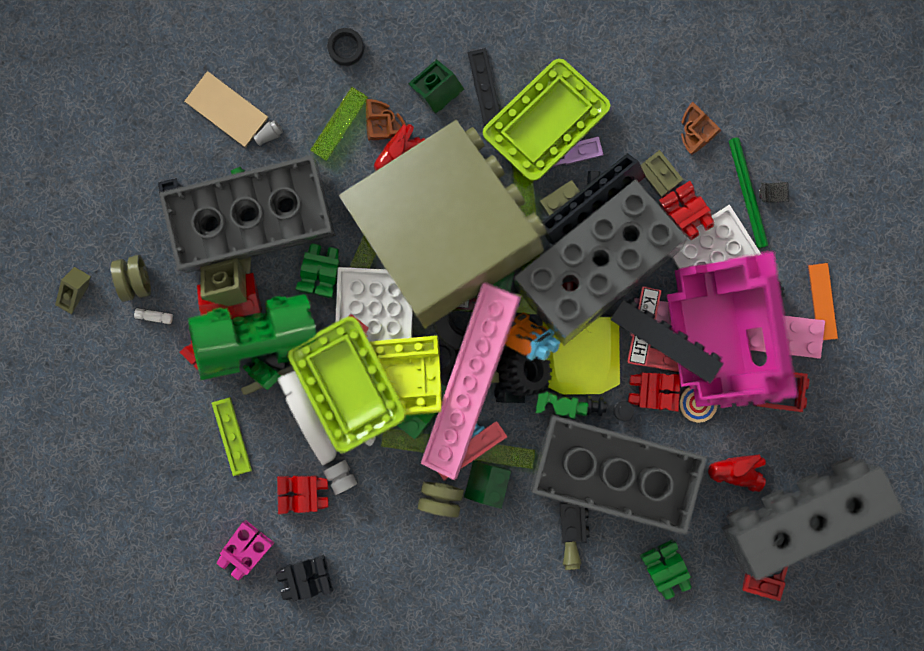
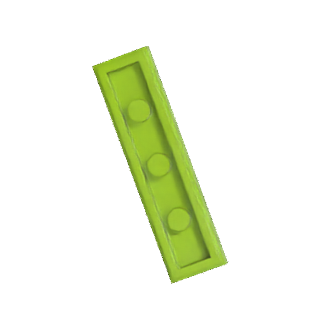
M231 397L212 402L233 476L252 471Z

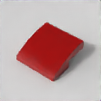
M788 566L783 568L780 574H774L773 577L766 576L758 581L746 573L742 590L781 601L786 584L784 580Z

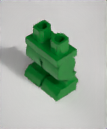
M311 243L308 253L305 252L300 270V277L302 279L297 283L295 289L298 292L316 294L317 296L333 299L334 285L336 284L338 267L340 265L339 250L328 247L327 256H321L322 246ZM319 276L320 285L316 286V281L318 280Z
M549 391L539 392L536 413L543 412L546 409V404L552 403L558 415L564 416L569 414V417L575 418V414L585 416L587 414L588 403L579 402L578 397L572 396V400L569 397L558 399L556 394Z
M673 539L657 546L658 550L653 548L639 555L647 566L646 569L659 593L661 592L666 600L675 596L672 587L677 584L682 592L691 589L689 580L691 576L684 560L676 551L678 546ZM660 554L663 556L666 565L659 560L661 558Z

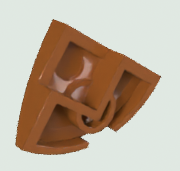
M366 99L368 140L390 139L401 128V125L395 120L394 113L388 110L389 105L373 99ZM397 113L396 116L399 118L402 126L403 124L406 125L403 118Z
M694 102L686 109L681 122L684 124L689 113L688 122L684 127L686 135L684 138L682 133L681 137L684 146L691 155L704 147L722 131Z

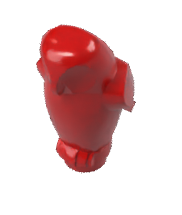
M403 124L376 159L374 163L375 171L425 140L419 137L409 139L414 126Z
M760 454L728 458L710 464L708 474L711 479L718 483L725 481L732 485L748 487L752 492H760L765 486L766 479L762 473L757 472L755 469L764 466L766 461L765 458H761Z

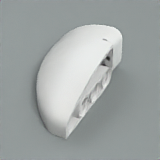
M294 371L280 377L278 381L284 394L287 396L286 401L320 463L325 465L333 461L337 450L328 437L296 372Z

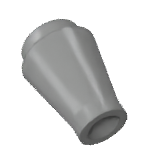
M275 120L269 121L254 136V140L261 146L264 143L279 138L283 130Z

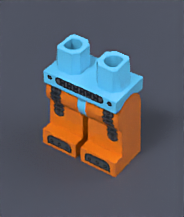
M523 312L512 321L505 345L523 355H527V358L530 360L538 357L544 361L548 358L550 351L553 353L558 351L560 341L553 337L555 331L529 321L530 316Z

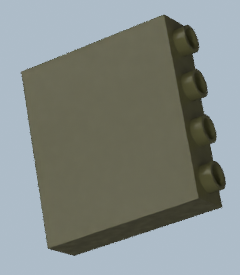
M457 120L339 195L424 328L479 294L483 283L493 285L544 252L540 237L547 233L544 225L535 213L528 217L524 216L519 207L526 202L518 188L514 184L507 188L502 185L499 178L504 176L505 172L494 155L484 159L479 150L485 147L477 131L473 127L464 131Z

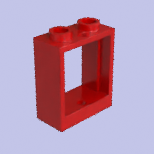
M793 372L794 378H798L797 397H795L794 406L772 403L753 404V406L803 412V409L807 406L805 392L809 388L808 374Z

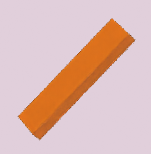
M828 263L808 265L815 319L825 320L823 340L838 339Z

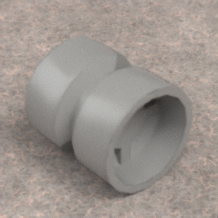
M346 460L323 471L327 480L332 481L331 487L335 495L358 484L354 475L349 474L350 467Z

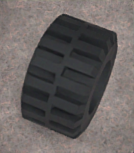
M514 349L504 355L505 358L500 362L502 366H499V371H501L500 379H503V386H507L506 390L512 392V395L528 396L539 394V392L545 390V387H548V380L552 378L550 372H552V368L549 366L551 364L550 360L546 359L543 361L538 357L530 360L527 358V355H523ZM524 364L526 365L528 370L527 378L525 377L523 371Z

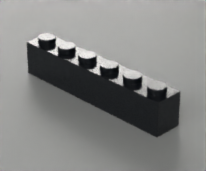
M629 299L628 302L626 300L621 302L611 318L613 322L710 384L712 383L724 364L721 361V356L714 352L709 354L704 351L705 346L697 341L693 344L687 340L689 336L680 330L678 333L671 330L672 325L662 320L660 323L654 319L656 315L648 310H645V312L638 309L639 304Z

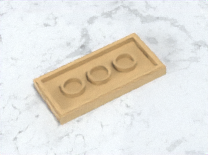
M208 71L185 100L188 105L245 148L268 119V116Z

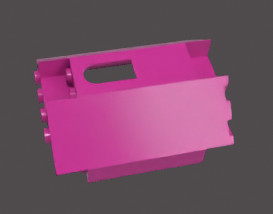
M774 251L675 270L678 293L667 294L672 330L676 333L679 330L689 336L687 340L693 344L695 341L706 347L704 351L709 354L712 352L722 357L721 361L724 363L711 384L678 363L681 387L689 386L690 389H694L696 407L720 405L721 408L732 407V403H736L737 406L749 405V401H753V404L756 405L766 403L765 400L770 399L771 403L783 401L782 398L797 397ZM762 327L767 355L766 363L763 366H757L752 360L747 329Z

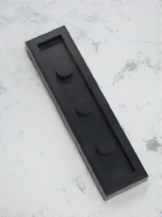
M483 48L467 52L483 126H486L500 112L487 50Z

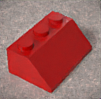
M254 273L246 274L247 302L232 306L203 300L201 298V284L197 285L198 305L201 315L208 314V312H212L217 308H227L230 318L233 319L262 311Z

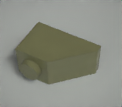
M74 267L61 279L55 305L72 314L86 292L91 276Z

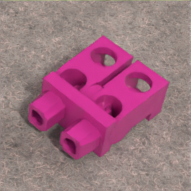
M247 520L242 522L224 549L219 553L221 556L217 561V564L223 569H226L230 562L236 566L231 575L238 581L245 574L248 575L274 544L271 539L261 532L250 546L247 547L259 532Z

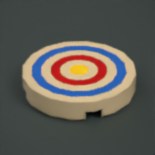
M690 387L682 392L679 399V409L682 415L689 421L696 423L711 419L716 413L718 406L696 407L694 389H690Z

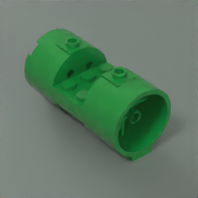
M302 294L287 298L281 296L273 297L271 300H266V313H255L245 318L236 317L231 320L227 308H217L212 312H208V314L189 317L188 325L200 379L205 380L240 372V359L273 352L278 364L289 362L288 352L316 336L315 324L310 310L308 311L310 304L306 295ZM317 338L314 339V340H312L311 342H309V343H307V344L301 346L300 348H298V349H296V350H299V349H301V348H303V347H305V346H307V345H309V344L315 342V341L317 340Z

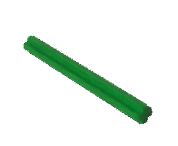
M732 138L729 140V145L757 248H764L768 246L740 139Z

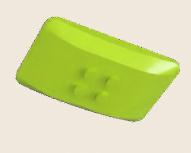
M555 59L483 128V137L528 180L536 181L558 163L608 113L610 102L568 62L563 59Z
M353 317L343 318L316 333V336L288 352V358L337 451L347 452L404 420L405 409L357 319ZM317 338V340H316L315 342H313V343H311V344H309V345H307V346H305V347H303V348H301V349H299V350H296V349L300 348L301 346H303V345H305V344H307V343H309V342H311L312 340H314V339Z

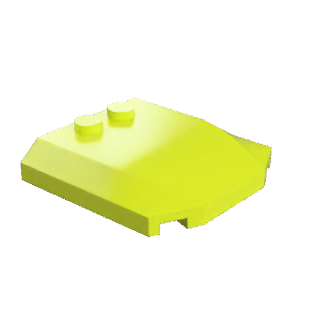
M599 317L566 345L560 342L558 351L555 353L550 351L547 360H550L551 363L549 366L552 368V372H550L552 378L548 380V388L560 394H602L620 385L619 325L611 320L612 317ZM542 320V326L549 330L548 326Z
M438 336L370 341L405 409V415L442 412Z

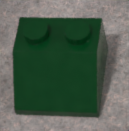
M437 59L408 83L435 114L464 90L455 74Z
M473 460L464 498L502 509L511 470Z

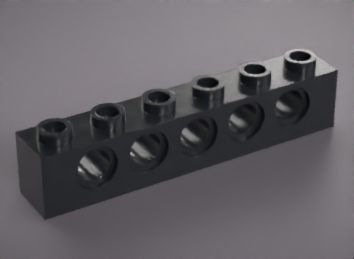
M627 153L542 222L547 231L544 234L546 239L554 246L634 180H637L638 183L646 176L639 161Z

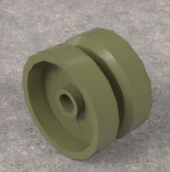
M141 255L131 256L127 262L124 259L111 262L114 287L122 302L133 300L135 294L139 298L151 295V284Z
M423 481L421 492L432 498H420L417 509L441 516L459 517L460 506L449 501H461L464 490L445 483Z

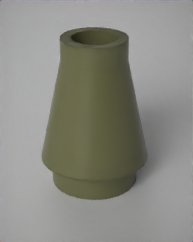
M566 542L563 559L565 570L580 569L582 562L576 542Z

